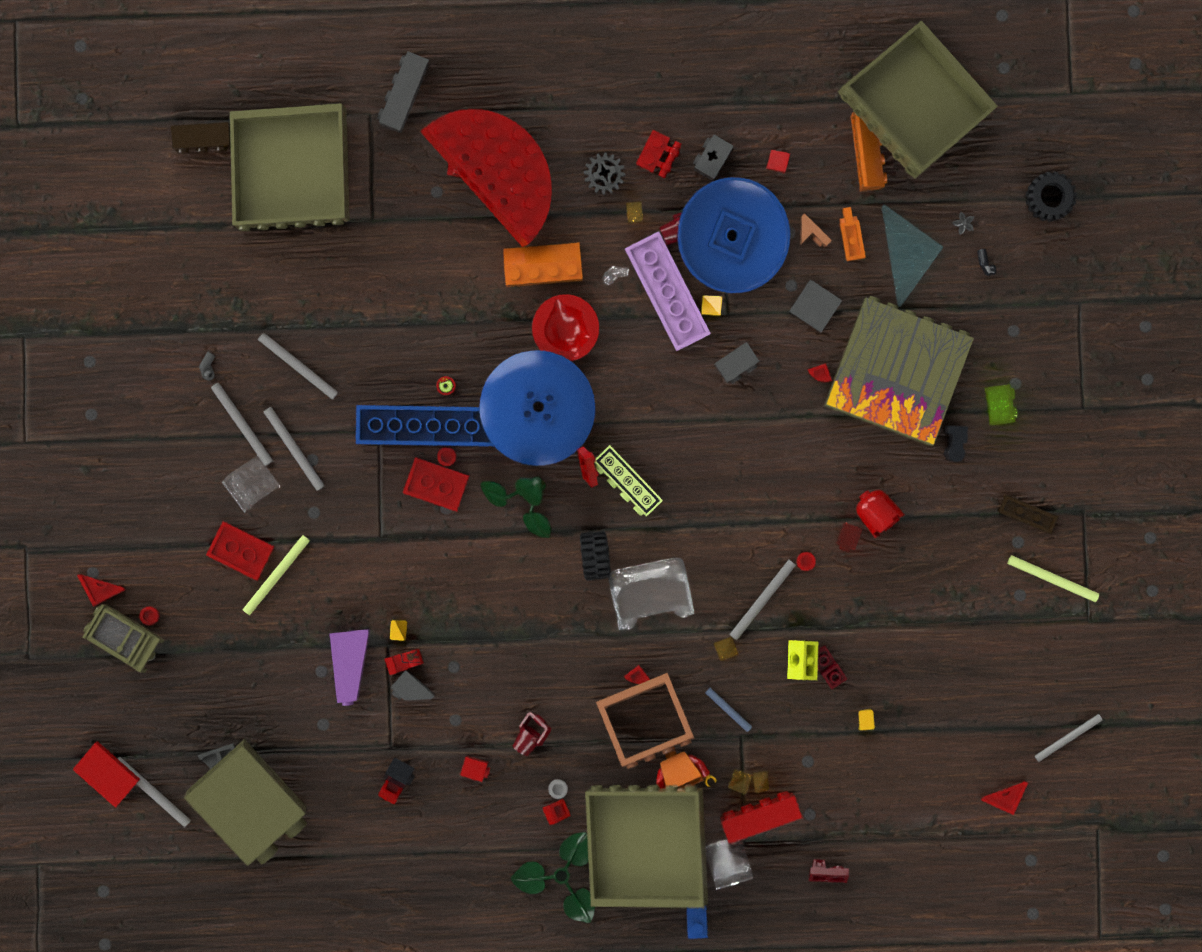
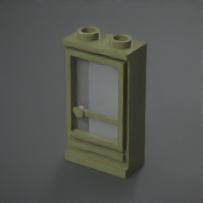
M102 604L98 606L93 613V620L83 630V638L128 664L138 672L145 673L147 671L144 668L149 659L154 658L156 654L154 650L158 643H163L165 639L109 605Z

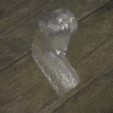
M610 267L602 277L604 284L611 285L618 276L628 277L629 268Z

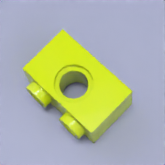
M789 640L787 679L817 680L818 641Z

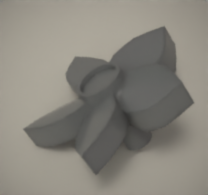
M960 212V220L952 222L953 225L960 226L959 234H962L965 228L969 231H974L973 226L970 224L974 216L966 218L965 214Z

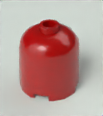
M867 490L859 497L861 501L856 507L858 516L875 539L880 536L879 533L884 530L887 531L900 520L899 518L905 516L887 493L882 490H874L871 493Z

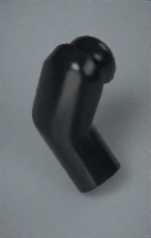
M979 249L977 251L978 261L986 276L995 275L997 273L996 266L989 265L986 249Z

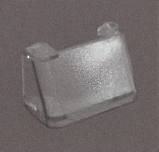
M671 558L611 572L609 584L619 630L633 628L637 623L636 618L669 611H674L680 617H688L691 614H695L687 573L681 558Z

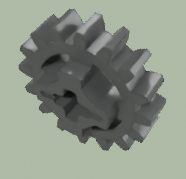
M598 153L596 160L591 157V164L585 165L589 170L584 171V175H588L585 182H590L589 189L595 187V193L602 190V195H605L607 190L612 194L613 188L619 190L617 184H623L624 181L620 178L625 177V173L621 172L624 169V165H618L621 160L617 159L615 161L614 155L612 154L609 158L607 153H604V157H601ZM605 162H610L614 166L610 167L608 165H605ZM597 164V172L592 174V170L594 166ZM602 167L606 172H609L607 181L604 176H600ZM618 173L615 182L612 184V176ZM600 181L604 183L605 186H600L595 182Z

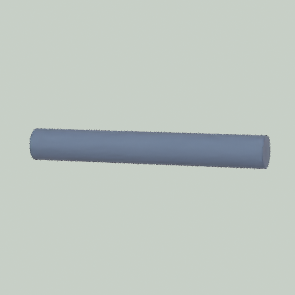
M709 688L705 692L746 732L752 728L714 690Z

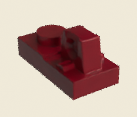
M814 859L812 868L809 871V881L847 883L849 877V868L842 866L826 868L825 860Z

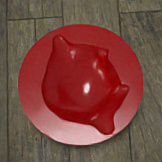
M568 294L557 295L546 300L536 311L532 322V334L536 345L541 351L553 352L570 361H575L584 357L594 347L599 335V321L594 309L582 298Z

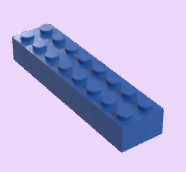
M356 405V444L494 447L483 429L480 407Z

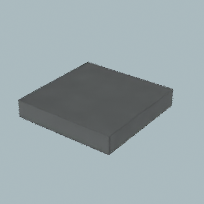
M809 280L789 312L821 333L842 300L812 280Z

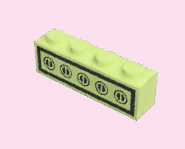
M610 445L596 458L595 468L600 474L605 473L609 477L606 481L614 489L618 487L622 491L620 495L627 503L630 500L635 505L633 509L640 516L644 514L647 517L663 501Z

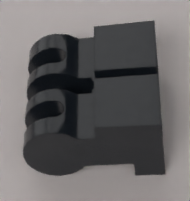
M944 426V434H948V446L944 450V456L948 461L959 462L965 457L963 443H967L968 427Z

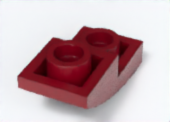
M824 645L819 648L818 671L832 690L846 681L847 678L827 647Z

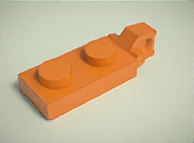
M851 207L843 208L840 230L846 262L864 259L866 256L859 220L857 216H852Z

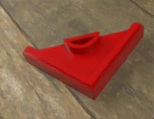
M82 574L77 575L93 607L126 590L125 587Z
M1024 781L981 797V801L1014 815L1028 782Z

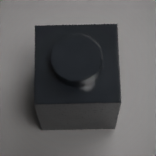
M394 757L383 778L404 789L406 784L410 786L415 777L412 774L414 768Z

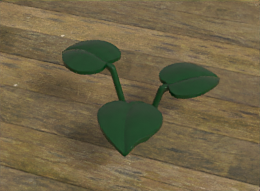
M541 478L518 479L515 483L516 491L509 495L506 494L505 488L496 482H481V489L485 497L495 506L504 507L507 504V499L517 494L524 497L531 504L529 513L523 515L525 526L539 537H551V525L544 515L537 512L534 513L533 511L534 507L542 502V491L546 488V484Z
M586 832L573 834L563 841L559 849V855L568 862L564 868L557 869L554 875L544 876V868L539 863L527 862L511 876L513 884L528 894L542 892L545 888L544 880L555 879L557 883L565 884L571 893L570 896L565 898L563 903L565 914L576 921L586 923L592 921L595 906H591L590 892L581 888L574 893L568 883L570 876L567 871L571 863L575 866H583L589 862Z

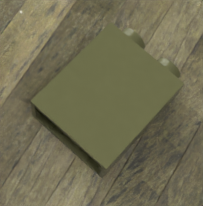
M245 739L186 791L184 797L247 866L255 859L261 865L267 862L278 851L279 848L274 842L285 833L291 839L307 825V822L302 818L306 814V805Z

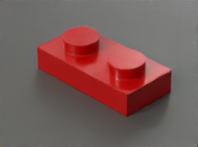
M583 446L577 449L582 478L593 488L598 485V471L594 465L596 459L593 453L588 452Z

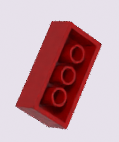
M783 791L778 793L774 799H770V797L759 800L757 805L752 806L750 803L742 806L740 811L734 812L730 810L724 812L720 820L730 844L801 819L802 815L794 794Z

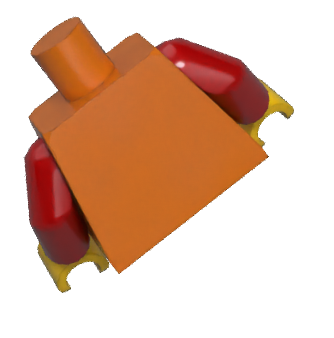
M674 747V751L665 754L667 759L660 763L661 768L657 772L656 785H659V788H666L668 785H677L678 788H685L687 785H696L702 781L710 787L707 783L710 778H713L716 783V778L710 774L702 760L692 754L687 755L685 752L677 754Z

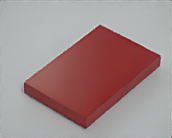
M415 457L403 494L457 512L470 476Z
M223 521L206 556L258 581L275 546Z
M98 741L94 743L73 768L82 779L115 808L140 780L139 777Z

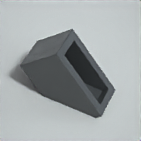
M408 670L390 687L393 690L391 693L399 700L401 698L403 700L432 699L435 696L430 689Z

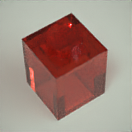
M843 522L835 543L839 545L838 549L847 553L850 550L855 551L863 529Z

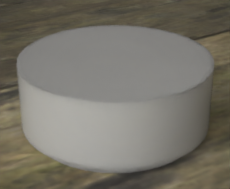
M561 779L553 780L549 785V794L555 799L563 798L568 791L566 782Z

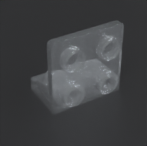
M258 456L230 473L222 481L244 513L280 486Z
M728 840L705 846L706 857L717 890L753 879L742 840L730 844Z

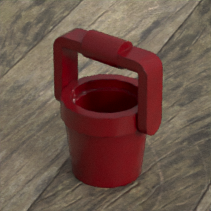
M682 212L673 215L674 220L659 227L666 245L678 242V225Z
M529 712L519 725L520 732L512 746L520 754L529 756L537 745L541 746L551 733V727L540 715ZM532 718L539 726L545 729L542 735L527 726Z

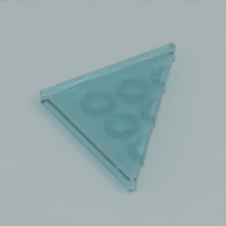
M883 204L882 213L897 306L901 307L943 249V246Z

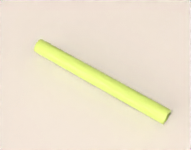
M302 535L242 609L248 615L252 614L310 542L307 537Z
M1013 555L1008 560L1007 564L1093 602L1098 600L1099 593Z

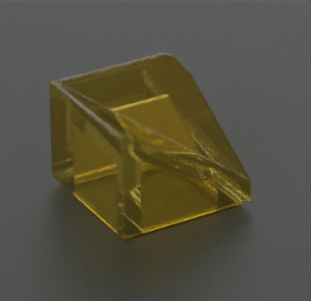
M641 202L627 203L628 223L641 222L643 220Z
M734 769L728 788L747 794L752 775Z
M767 770L752 773L754 791L756 793L769 789Z

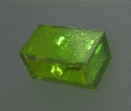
M1010 384L986 387L985 395L990 426L1016 422L1015 418H1018L1017 408L1013 407V399H1015L1014 388H1011Z

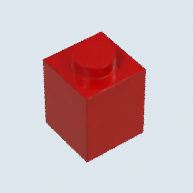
M466 755L460 776L482 782L484 778H488L490 767H487V761Z

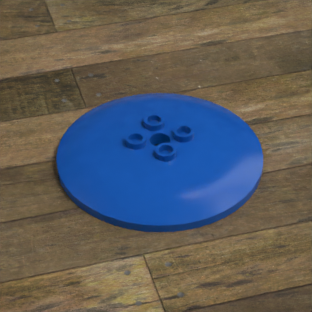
M745 178L719 179L699 189L685 205L678 225L679 251L688 270L705 286L725 293L748 292L767 283L783 265L790 244L789 221L780 201L763 185ZM730 230L736 233L734 241H730L727 238V233Z
M540 350L526 351L509 357L492 371L481 393L480 418L488 439L503 455L521 464L545 466L568 458L585 442L594 423L595 399L589 381L573 362L553 352ZM535 402L543 404L544 409L542 412L534 411L533 404Z

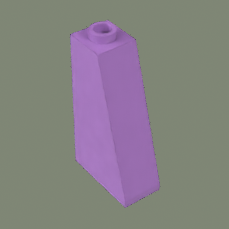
M370 629L330 634L337 703L342 702V706L354 705V701L358 700Z

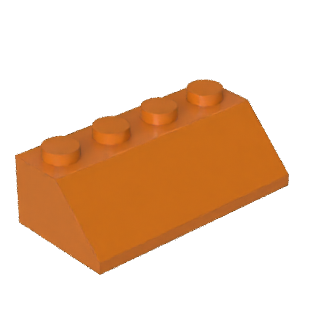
M853 111L851 123L860 192L883 189L885 184H887V174L883 172L882 165H885L884 153L880 151L882 144L879 138L867 128L865 122Z
M580 243L503 249L506 287L583 281Z

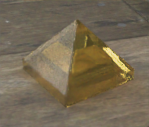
M732 637L713 643L720 661L738 655Z

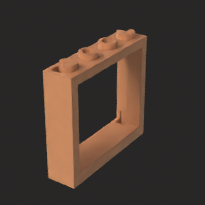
M668 673L596 702L623 768L627 767V769L636 767L638 766V761L644 759L645 762L655 759L656 754L660 752L663 755L674 751L673 747L677 745L681 747L687 746L694 739ZM666 684L686 734L625 759L605 709Z

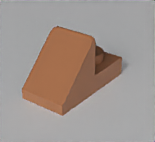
M804 213L800 218V245L812 235V240L819 247L823 246L825 248L832 240Z

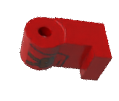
M420 649L385 658L390 675L424 663Z

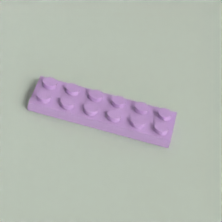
M659 231L625 248L675 350L678 351L710 335L711 333Z

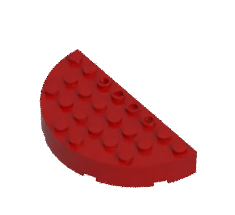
M466 109L441 116L420 131L522 247L528 245L536 237L547 218L552 195L551 176L543 152L533 137L523 127L508 117L492 111Z

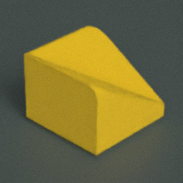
M703 296L701 315L721 316L722 296Z
M392 620L390 640L405 641L407 621Z
M865 709L859 711L858 729H874L873 710Z

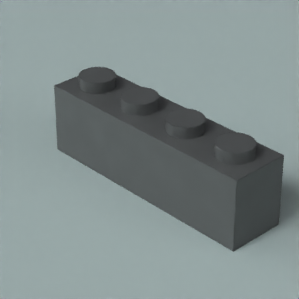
M407 51L406 56L402 55L399 66H401L400 71L395 73L392 79L394 86L391 91L388 90L385 97L387 102L385 108L380 109L377 119H380V125L402 133L430 65L429 59Z

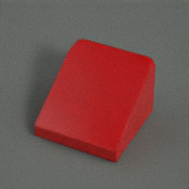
M771 150L766 169L785 174L790 153Z
M386 779L378 796L395 804L403 789Z
M563 798L542 808L550 825L571 816Z

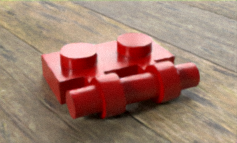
M653 130L636 165L651 173L658 167L661 169L658 176L665 179L667 173H670L673 168L671 165L675 157H678L680 154L679 149L682 144L675 141L673 146L670 147L667 145L670 138ZM663 152L668 153L665 162L659 161Z

